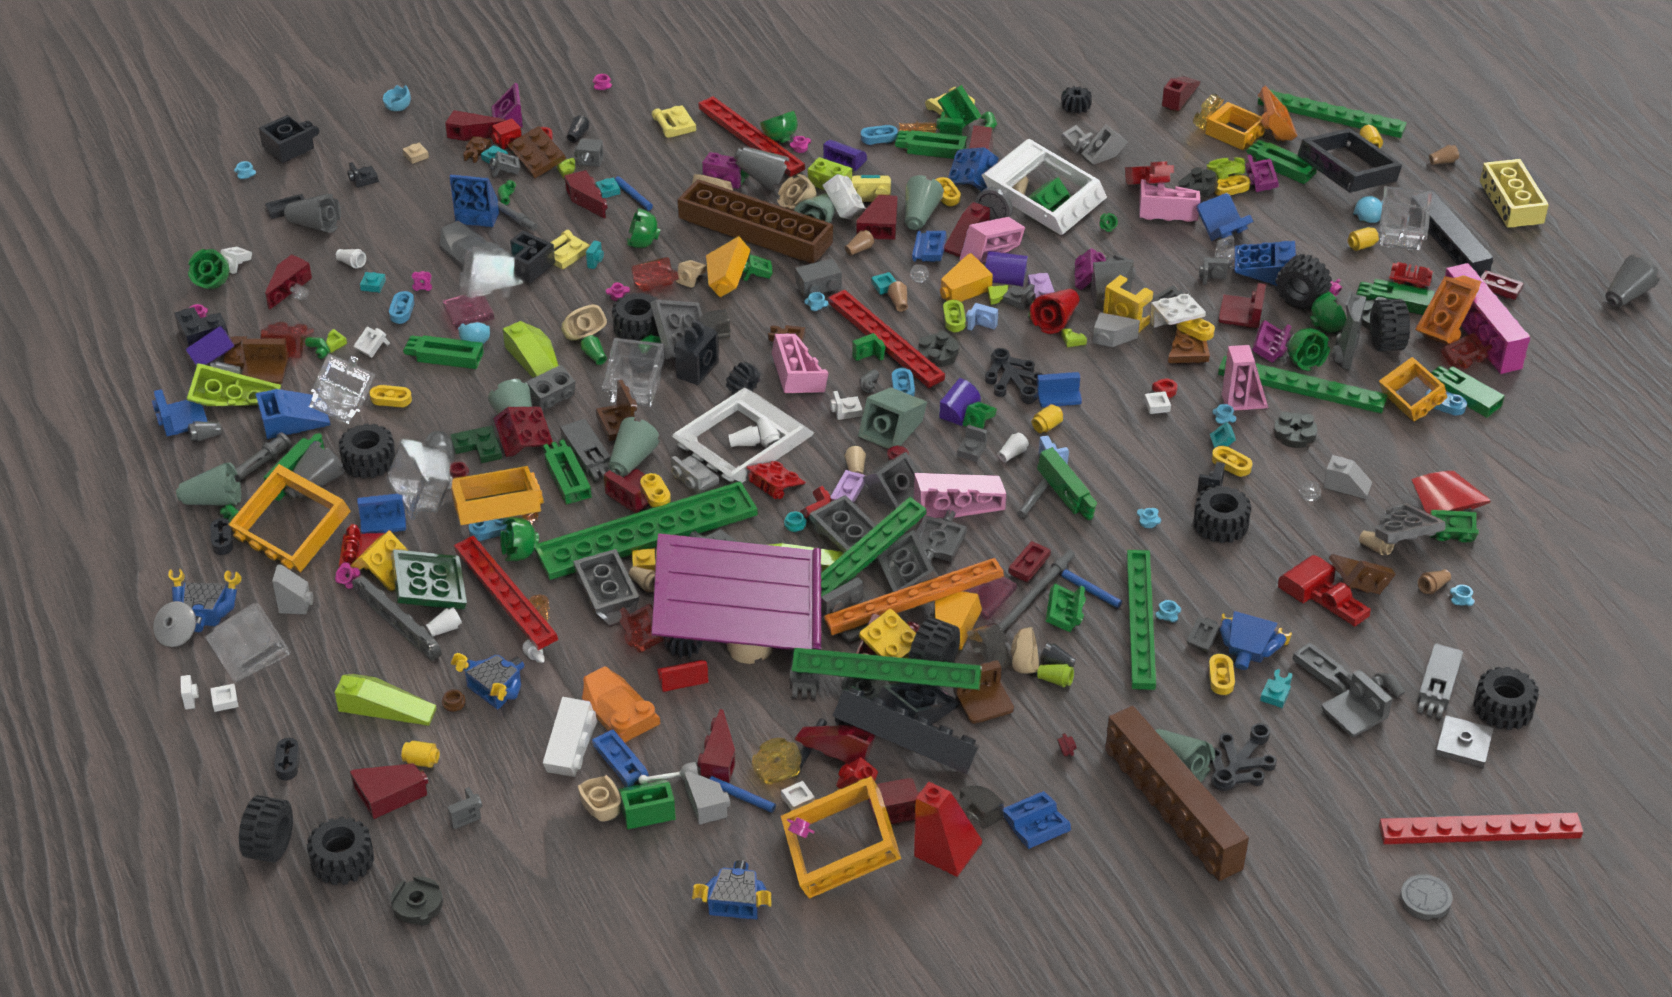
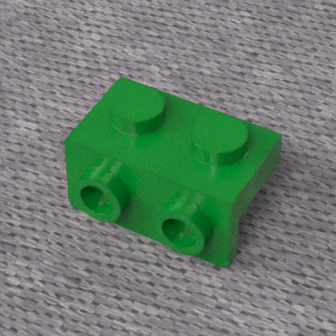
M962 85L947 92L938 100L939 105L946 112L948 118L963 119V128L981 117V114Z
M1430 511V515L1445 521V530L1436 532L1430 538H1436L1438 541L1459 539L1460 542L1464 543L1472 542L1477 538L1479 529H1477L1476 512Z
M1054 583L1050 588L1046 622L1067 632H1070L1076 625L1079 626L1084 617L1082 607L1086 601L1084 596L1085 587L1080 586L1074 593Z

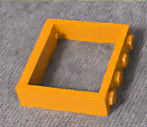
M279 464L228 525L234 531L233 536L240 542L247 541L254 550L259 552L261 549L271 560L275 561L278 559L287 569L291 570L293 568L301 573L351 510L343 499ZM286 485L330 509L293 556L248 531Z
M528 466L450 479L453 502L460 525L540 512V504L544 503L542 490H540V486L537 483V478H535L534 472L530 473ZM519 490H526V491H522V492H516V493H510V494H505V495H499V496H493V497H487V498H482V499H476V500L466 501L467 499L485 497V496L496 495V494H502V493H508V492L519 491Z
M871 776L781 816L799 885L809 899L901 859L881 791ZM870 798L883 841L807 874L797 835L788 830L791 823L787 819L795 821L796 817L812 824Z

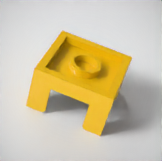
M1119 275L1105 288L1103 313L1140 320V332L1150 324L1151 316L1148 315L1142 318L1143 307L1153 299V291L1144 288L1134 295L1120 288L1128 279Z

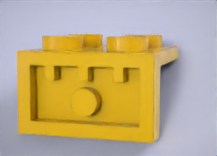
M389 530L374 541L350 566L352 568H359V570L363 567L365 570L369 569L389 591H393L395 589L391 560L393 549L408 550Z
M892 609L887 610L859 633V637L878 656L908 659L910 648L916 635Z

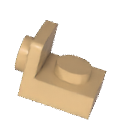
M692 260L679 263L676 282L691 288L695 287L696 278L698 275L706 273L707 265Z

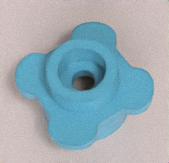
M247 161L238 163L234 169L238 174L237 177L240 179H246L256 174V171L253 170V165Z
M813 292L805 299V304L809 305L812 311L822 309V307H827L828 301L825 300V296L822 293Z
M1221 404L1213 409L1217 423L1222 424L1236 421L1232 406Z
M1139 509L1137 515L1140 517V525L1144 528H1153L1160 524L1161 518L1158 517V509Z
M1457 585L1451 588L1450 593L1453 596L1451 602L1454 605L1472 606L1474 604V599H1472L1473 591L1469 586Z
M1171 600L1161 602L1159 604L1160 609L1156 612V617L1170 622L1178 621L1177 615L1181 612V607Z

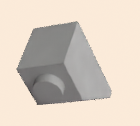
M1105 124L1081 154L1092 164H1097L1116 157L1128 141Z
M1100 312L1094 326L1093 343L1114 347L1137 339L1140 320Z
M1332 455L1326 471L1324 488L1367 499L1372 481L1354 460Z
M277 565L272 582L279 613L307 614L309 605L313 604V592H310L308 582L283 565Z
M690 771L685 772V789L699 825L727 818V807H730V799L727 792L723 793L720 783Z

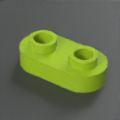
M958 300L946 301L943 304L945 327L951 332L962 331L966 326L963 304Z

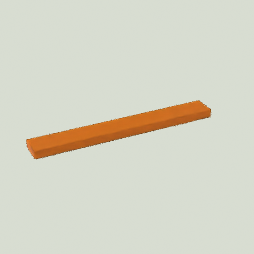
M992 558L825 615L824 621L831 635H835L869 623L872 614L881 616L889 609L899 613L1004 577L1003 569L997 560Z

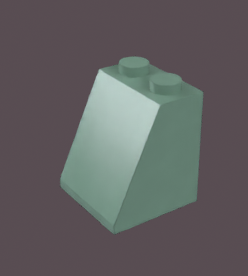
M892 387L867 397L858 437L887 449L896 445L901 446L923 421L927 401Z

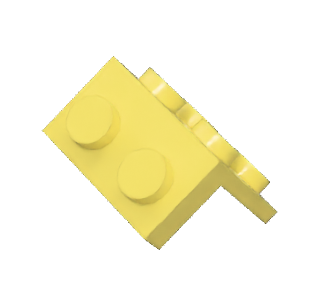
M880 176V178L852 177L853 187L861 197L862 202H873L878 195H891V178L889 176Z

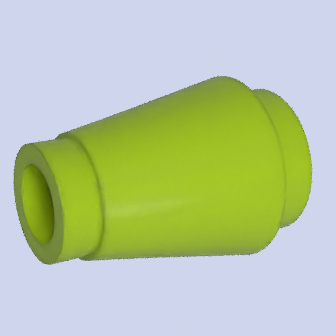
M1068 664L1040 665L1037 676L1038 679L1061 687L1071 686L1074 678V668L1069 667Z

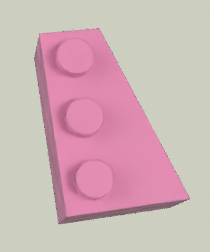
M1141 179L1139 197L1140 218L1147 220L1154 218L1164 219L1166 221L1183 220L1185 222L1198 221L1199 213L1196 207L1200 204V191L1177 186L1174 190L1165 188L1163 183H1158V186L1147 184L1146 180Z

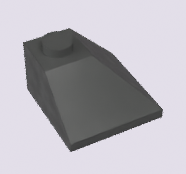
M1133 259L1093 262L1091 297L1095 309L1104 308L1105 288L1119 275L1128 279L1120 288L1131 293Z
M907 452L877 467L862 478L875 498L895 510L909 497L914 499V477L918 471Z

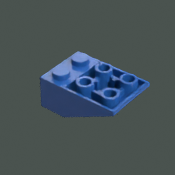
M450 175L455 222L459 220L466 225L494 227L499 215L498 199L489 178Z
M1295 241L1264 242L1261 244L1235 246V273L1277 286L1275 280L1277 279L1278 272L1296 255Z
M280 389L256 393L259 413L267 439L276 438V435L280 432L289 435L331 425L322 396Z

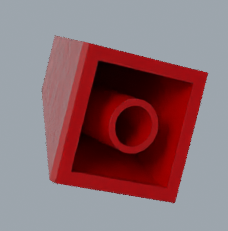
M928 782L916 797L914 857L958 877L981 846L982 839L953 794L940 786Z

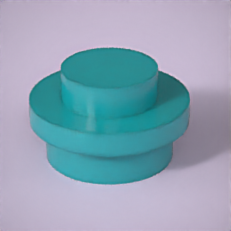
M790 512L784 520V526L789 531H801L806 527V519L800 512Z

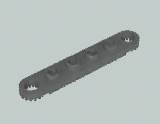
M359 576L352 581L353 588H356L354 590L358 591L356 594H359L362 600H366L367 605L420 652H424V655H427L430 661L442 655L440 646L428 634L427 630L423 626H419L410 614L404 613L395 601L392 602L386 596L383 590L377 589L364 576Z

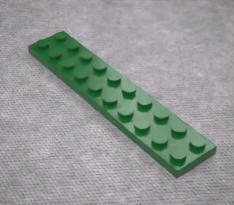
M740 481L535 544L534 551L549 580L576 572L573 566V561L613 549H616L620 558L632 555L634 550L657 547L658 533L689 537L691 532L694 531L702 533L757 516L758 509Z

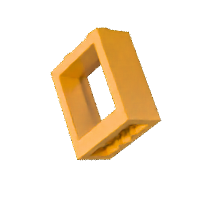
M1227 102L1207 118L1205 134L1244 150L1249 145H1252L1257 138L1261 137L1266 128L1261 122L1262 116ZM1231 122L1247 129V131L1244 133L1226 124Z
M1413 357L1379 380L1382 393L1388 394L1387 398L1413 422L1424 417L1431 409L1442 404L1447 398L1445 385ZM1417 377L1432 392L1411 406L1396 391Z

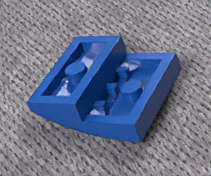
M1044 791L1001 809L1011 829L1028 849L1071 831L1070 822L1057 811V803Z

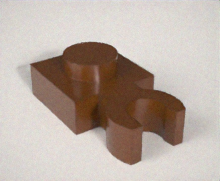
M473 136L466 145V151L463 153L464 161H467L468 158H473V163H476L478 155L481 156V153L490 148V139Z
M773 325L770 327L768 340L774 342L775 334H796L803 342L806 327L785 325V329H781L779 326Z

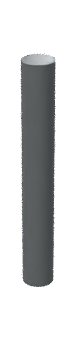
M1045 478L1041 480L1017 512L1019 517L1024 518L1049 486Z

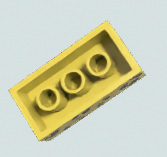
M1521 159L1483 164L1480 183L1507 228L1545 223L1549 204Z

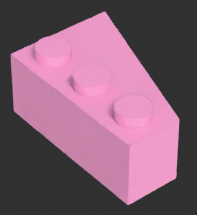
M1010 217L969 225L959 260L961 261L966 255L972 253L983 264L986 262L988 251L1007 253L1020 245L1025 227Z
M775 334L772 356L784 393L825 392L829 373L826 369H821L815 357L812 358L809 355L808 348L796 334Z
M1249 345L1228 346L1222 397L1224 403L1232 406L1234 411L1268 408Z

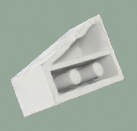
M562 697L543 760L547 772L575 777L578 769H581L584 753L597 724L596 712L589 701Z

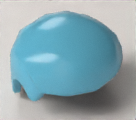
M396 85L394 89L384 93L382 100L387 109L403 111L409 106L411 96L406 85L404 88Z
M1367 196L1361 198L1356 203L1353 215L1357 214L1359 221L1376 223L1383 218L1385 208L1379 199Z
M483 323L461 324L458 328L461 340L482 342L484 344L490 337V327Z

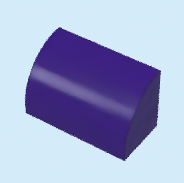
M828 140L823 144V159L850 167L853 171H856L867 161V154L864 151L834 140Z
M988 251L985 267L993 274L992 282L1023 286L1027 273L1028 256Z
M220 326L188 347L186 351L196 366L198 363L208 365L235 347L227 332Z
M959 378L940 401L939 418L962 426L967 406L981 402V396L975 386L967 380Z

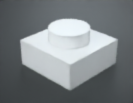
M1166 392L1145 394L1144 401L1150 414L1170 412L1171 404Z
M190 675L181 676V695L185 710L195 708V698H199L197 684H192Z
M234 684L210 688L214 712L238 707Z
M803 781L781 790V797L791 811L815 800L814 795Z

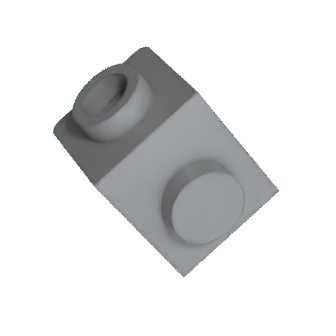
M1075 125L1065 131L1061 138L1077 153L1081 149L1085 150L1090 144L1093 134L1089 132L1085 135Z

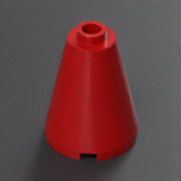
M1065 289L1038 296L1030 306V317L1035 326L1038 325L1044 333H1058L1065 327L1080 301L1079 295L1073 289Z

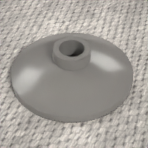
M175 601L166 604L159 610L154 620L153 630L156 639L168 647L183 645L194 633L196 627L195 613L189 605L183 602Z

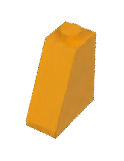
M739 236L706 255L708 285L719 297L737 288L750 253V248Z
M970 253L941 279L940 294L947 301H965L988 292V287L992 286L993 274Z
M960 591L935 600V618L959 627V649L962 650L982 611L978 594Z

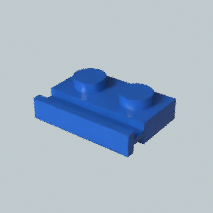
M918 231L912 254L913 261H916V259L930 262L941 261L947 238L946 231H926V233Z

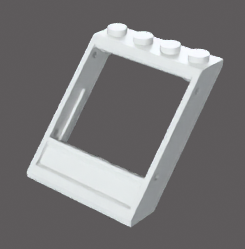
M1031 139L1025 140L982 175L988 188H999L1005 196L1008 195L1015 208L1060 235L1068 231L1107 198L1098 179ZM1041 163L1082 187L1053 212L1011 188Z
M743 388L675 432L672 437L679 441L677 445L686 451L692 450V456L702 462L704 459L708 461L707 466L716 472L722 471L723 474L721 476L728 481L733 482L737 480L743 483L749 479L748 474L751 472L746 468L747 466L776 461L810 438L814 432L756 393ZM737 410L756 423L758 419L768 417L769 421L780 433L781 439L737 468L697 440V436Z

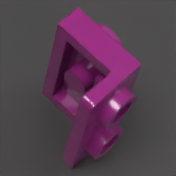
M712 152L706 156L702 162L703 175L730 181L732 188L739 189L741 186V168L735 164L736 159L734 157Z
M1247 155L1248 162L1245 163V168L1250 179V185H1254L1256 192L1278 188L1279 183L1271 159L1253 162L1252 156Z
M1090 248L1075 260V287L1079 290L1085 288L1092 281L1093 262L1106 261L1105 256L1101 252Z
M1264 320L1259 327L1252 351L1272 363L1277 357L1281 358L1287 350L1285 345L1291 337V334H1289L1291 326L1287 324L1283 330H1280Z

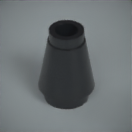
M581 115L573 118L566 136L567 139L575 143L589 129V120Z
M1047 643L1040 656V660L1044 661L1046 665L1068 664L1069 667H1073L1076 662V658L1072 657L1055 643L1053 645Z

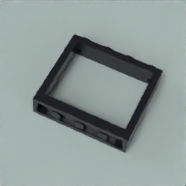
M1350 128L1302 139L1297 155L1349 193L1397 181L1403 165ZM1345 147L1374 168L1356 172L1327 151Z

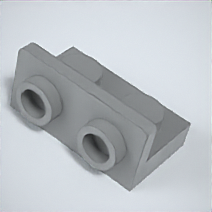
M691 455L682 461L676 456L671 458V472L673 476L679 478L690 490L692 489L697 494L704 493L719 484V477L694 456Z

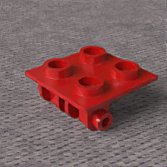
M1393 263L1389 277L1393 279V282L1405 284V282L1414 283L1413 286L1418 288L1430 287L1433 271L1429 270L1430 268L1419 266V271L1416 273L1417 265H1415L1413 273L1410 272L1412 264H1409L1408 271H1406V263Z
M777 461L763 464L758 463L757 465L746 467L751 471L748 474L749 481L774 499H782L784 496L783 490L786 487L805 484V481L800 479L798 474L783 467L782 463Z
M351 524L347 527L346 534H343L339 567L345 562L351 565L374 541L385 533L360 534L358 526Z

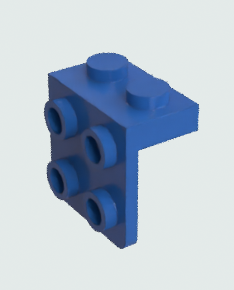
M985 147L958 150L948 178L954 185L972 184L982 192L985 188H988L982 175L998 163L999 158Z
M1228 193L1200 203L1196 207L1211 241L1218 238L1224 240L1231 237L1233 232L1239 234L1248 229L1247 226L1254 222L1251 215L1240 218Z
M162 389L153 391L155 400H152L153 409L159 426L163 425L166 437L188 431V424H192L193 421L208 422L202 404L184 400L167 405Z

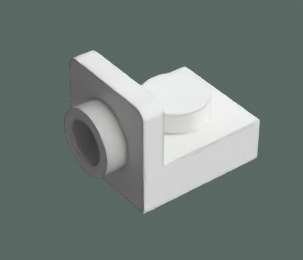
M239 247L221 250V254L225 256L229 263L230 273L232 274L237 273L238 264L251 260L252 252Z
M366 327L353 347L372 358L381 344L388 346L390 342L385 338L386 334L378 328L373 330Z
M833 391L830 408L831 412H835L837 420L862 416V407L858 396L840 399L838 391Z

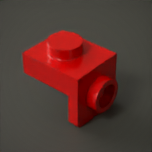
M823 486L813 491L817 502L800 511L805 519L810 517L811 512L831 502V496Z
M860 757L850 764H845L841 767L836 786L839 789H843L870 776L875 781L878 770Z

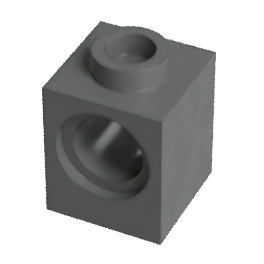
M581 138L578 146H575L574 156L577 157L578 165L600 167L604 157L603 140Z

